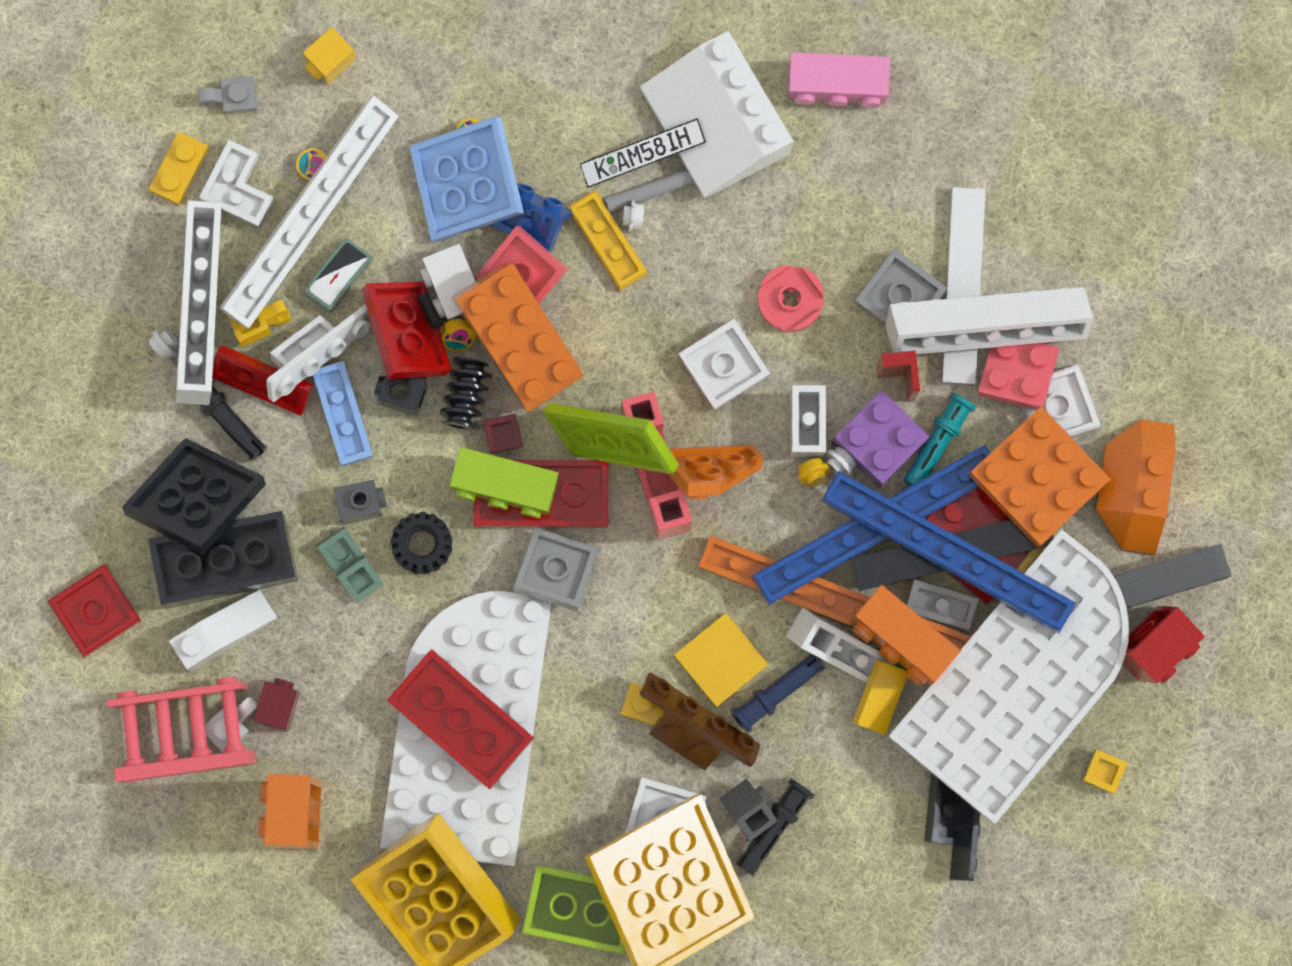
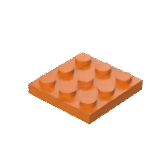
M1042 406L968 474L1037 548L1111 480Z

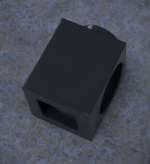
M387 374L386 376L380 375L374 394L379 396L378 402L381 406L418 417L428 384L426 380L418 377L388 379ZM398 384L406 385L409 388L408 395L403 399L393 398L391 390L394 386Z

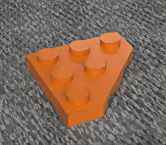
M752 444L669 448L679 466L674 474H668V476L687 497L695 500L707 499L709 495H721L762 469L763 455Z

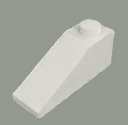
M259 589L196 623L169 640L186 669L193 672L277 619V616Z
M803 607L786 635L787 638L800 648L866 683L876 659L892 665L878 653V649Z

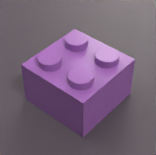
M881 390L834 437L832 443L836 447L839 446L846 450L856 462V467L880 489L927 442L930 436Z

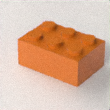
M882 584L850 621L855 626L852 630L854 634L866 643L872 640L881 648L878 653L892 665L896 662L907 669L905 676L919 687L922 684L929 687L935 683L961 652L959 648Z

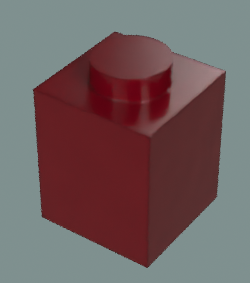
M275 678L273 683L265 681L253 721L289 732L300 692L293 689L294 683Z

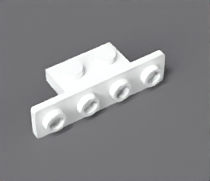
M366 305L362 306L335 328L319 315L271 351V361L280 369L266 380L268 398L275 402L281 396L288 395L298 383L306 377L316 374L320 367L332 357H338L349 344L357 338H363L372 327Z

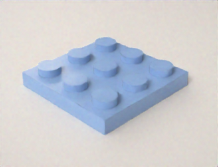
M494 116L409 146L431 241L440 242L524 213L500 117Z

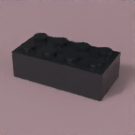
M282 511L233 521L204 555L165 535L148 539L160 603L166 609L299 581L287 520Z

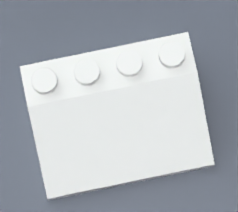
M729 31L699 45L640 86L641 92L664 131L698 118L706 143L678 153L704 199L783 159L791 153L793 139Z

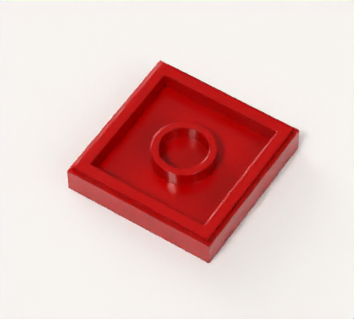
M105 564L47 601L84 658L142 621Z

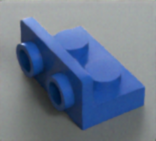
M517 183L524 213L490 224V226L507 234H510L516 226H520L551 252L563 221L570 218L572 211L563 207L564 203L553 197L544 198L534 193L535 189L531 186Z

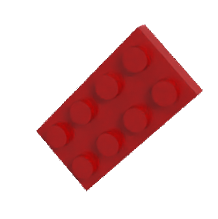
M509 459L559 473L549 516L541 514L540 519L522 515L521 508L508 506L507 510L497 509L488 505L489 500L478 497L475 498L473 526L479 528H608V462L598 460Z
M433 649L425 655L387 699L392 706L489 790L535 739Z

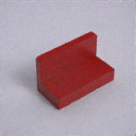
M916 350L882 354L876 365L877 377L904 376L907 401H914L920 392Z

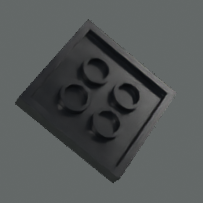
M185 438L122 506L124 514L133 520L204 555L263 489L266 483L264 476Z

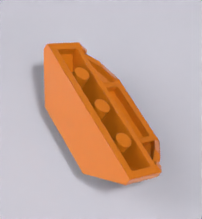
M1141 419L1105 445L1101 469L1111 480L1098 491L1095 511L1117 541L1116 543L1121 550L1156 555L1167 516L1176 453L1173 424Z

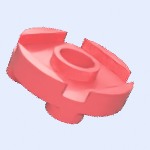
M790 265L777 267L762 280L757 295L759 312L770 326L781 332L802 331L811 326L820 315L824 297L823 287L816 275L806 268L790 267ZM785 291H788L790 294L798 293L799 297L796 299L798 305L794 307L790 304L784 305L782 302L785 299L783 293Z

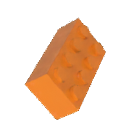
M504 262L451 297L525 411H532L585 376L512 262Z
M267 775V781L261 782L260 802L266 804L265 817L259 818L258 836L264 839V845L275 848L318 850L322 781L310 775Z

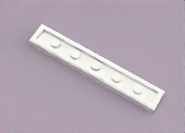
M952 187L946 299L980 296L986 189ZM977 349L943 352L941 384L975 386Z

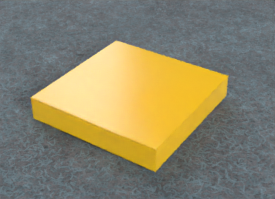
M727 613L723 614L674 654L676 660L716 708L769 665Z

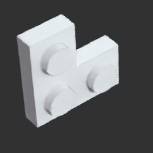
M228 139L199 196L200 201L221 203V211L260 229L274 202V197L246 184L260 157L259 154Z

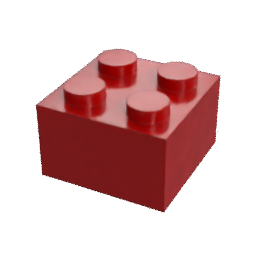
M1157 606L1129 633L1123 666L1138 681L1155 684L1159 682L1164 683L1175 674V666L1183 658L1185 660L1191 658L1200 649L1201 646L1198 643L1205 636L1178 607Z

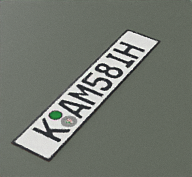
M696 118L580 163L587 188L704 144L706 140L699 120Z

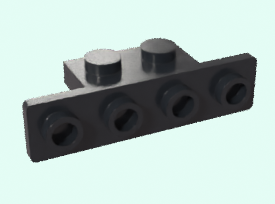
M931 774L924 842L953 846L950 879L973 881L977 869V843L981 831L979 823L980 813L935 775Z

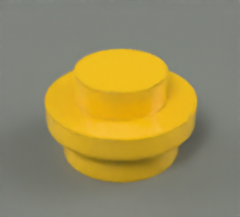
M821 458L808 460L798 467L799 483L809 487L819 486L827 480L826 476L829 475L831 470L829 465L824 464Z

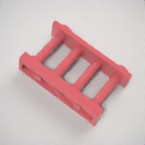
M225 677L216 679L217 685L141 696L137 695V691H125L117 693V699L107 700V707L114 709L122 708L127 760L124 761L125 767L114 768L115 781L126 783L256 765L255 751L245 750V745L241 744L235 692L247 691L248 684L237 682V677ZM221 694L227 746L224 747L225 753L212 754L211 749L207 748L202 697ZM188 699L194 751H191V758L178 759V754H174L169 701ZM155 703L161 755L157 756L158 762L145 764V758H141L135 706Z

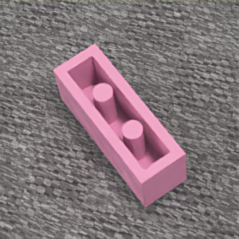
M791 52L789 59L788 99H795V103L801 105H811L815 103V100L828 101V105L846 106L848 102H861V106L865 108L880 107V103L886 104L889 96L890 57Z

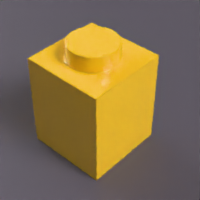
M333 27L329 28L303 52L306 62L304 65L305 70L316 81L322 78L327 85L357 59L354 49Z

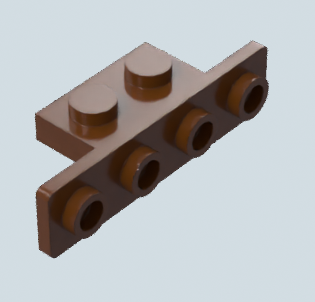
M651 672L648 673L639 694L665 711L654 723L649 735L704 771L723 750L747 766L752 767L756 762L760 749L758 742L749 734L743 733L727 723L723 717L712 713L700 705L694 698L686 696L671 686L665 679L659 678Z

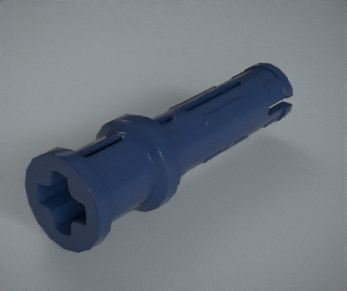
M810 653L809 656L764 690L761 688L754 690L751 698L738 708L733 706L730 709V713L739 726L746 733H749L752 730L751 726L766 715L771 716L775 713V706L819 672L825 670L821 660H816L817 656Z

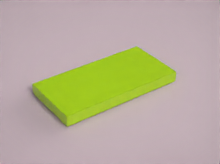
M548 403L542 411L572 456L674 474L679 466L651 420Z

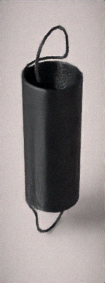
M427 291L425 294L422 293V295L416 296L431 329L433 330L442 325L443 322Z

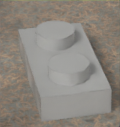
M915 578L913 579L906 605L919 616L970 630L979 597Z

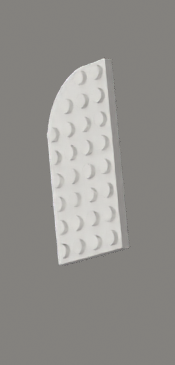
M1062 529L1024 573L1076 602L1060 633H1056L1000 602L937 681L928 688L889 735L893 742L994 825L1114 682L1123 664L1128 646V614L1117 581L1101 560Z
M489 591L466 597L450 605L433 618L416 639L406 663L404 679L425 655L433 649L533 736L551 603L521 593ZM399 712L380 848L388 849L412 829L439 812L477 862L515 867L532 742L489 790Z

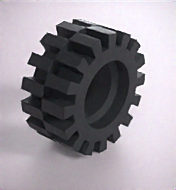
M426 512L408 514L407 518H402L398 526L394 527L393 537L391 538L393 555L404 569L412 573L430 574L434 570L436 572L443 564H446L452 552L453 542L450 531L445 522L432 513L431 515L426 514ZM427 531L433 535L435 546L428 555L418 556L409 549V539L415 532Z

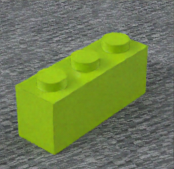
M460 447L450 482V489L456 492L455 497L471 502H475L476 497L489 500L488 505L491 507L507 510L508 506L521 508L522 515L540 519L541 514L549 516L559 473Z

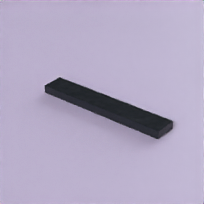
M1011 520L954 533L955 536L997 559L1047 547L1054 539L1053 535L1050 536L1037 548ZM902 546L850 559L858 592L880 587L881 584L883 586L945 571Z

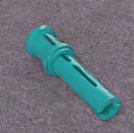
M951 392L949 394L950 401L941 416L935 417L933 424L935 429L920 451L908 474L904 477V482L912 486L931 474L951 439L957 438L962 433L960 428L969 413L975 411L976 406L956 393ZM957 408H959V412L957 413L956 417L954 418V420H951L953 413ZM942 432H944L945 435H944L943 438L940 440V439H939V436L941 435ZM933 446H937L925 468L921 469Z

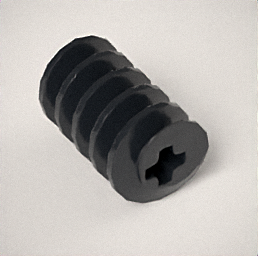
M456 356L453 358L452 363L459 369H452L449 376L457 382H449L446 385V389L452 395H445L443 397V402L449 407L440 409V415L446 419L440 422L458 429L479 430L480 426L471 420L483 415V413L475 409V405L486 403V400L478 396V392L489 391V387L481 383L482 379L492 378V374L484 370L485 366H489V364L476 359Z

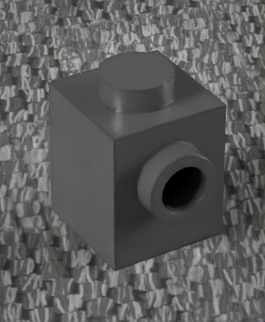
M374 480L334 488L340 521L343 525L382 517L381 508L387 507L383 487L376 488Z
M747 778L719 798L733 820L750 841L777 822V819L768 807L772 801L761 786L755 789Z

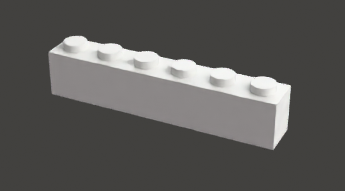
M190 200L187 203L175 403L210 404L221 203Z
M1064 287L1054 290H1031L1020 293H998L987 296H966L963 298L890 304L885 326L893 353L916 350V354L1088 339L1094 317L1084 287Z

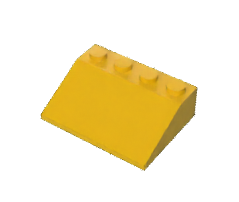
M439 812L408 832L350 879L417 966H465L510 938L521 920Z

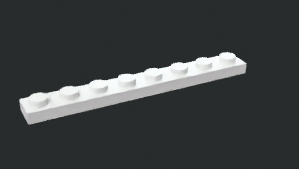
M369 96L219 308L242 327L250 328L399 117L395 112L375 96Z

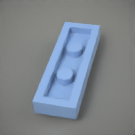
M344 361L321 367L313 377L341 467L373 458L374 456Z

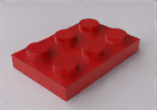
M424 281L367 283L361 289L388 379L446 376L452 370L439 327L431 329L417 301L416 296H420L422 293L425 294L426 291L428 293Z

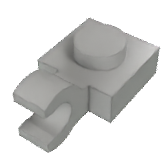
M253 76L220 79L221 89H198L200 107L223 105L224 115L257 111Z

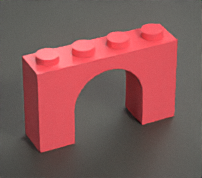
M654 391L621 400V415L651 420L665 442L663 434L664 423ZM637 468L657 541L690 532L692 519L684 492L681 489L679 490L676 483L667 473Z

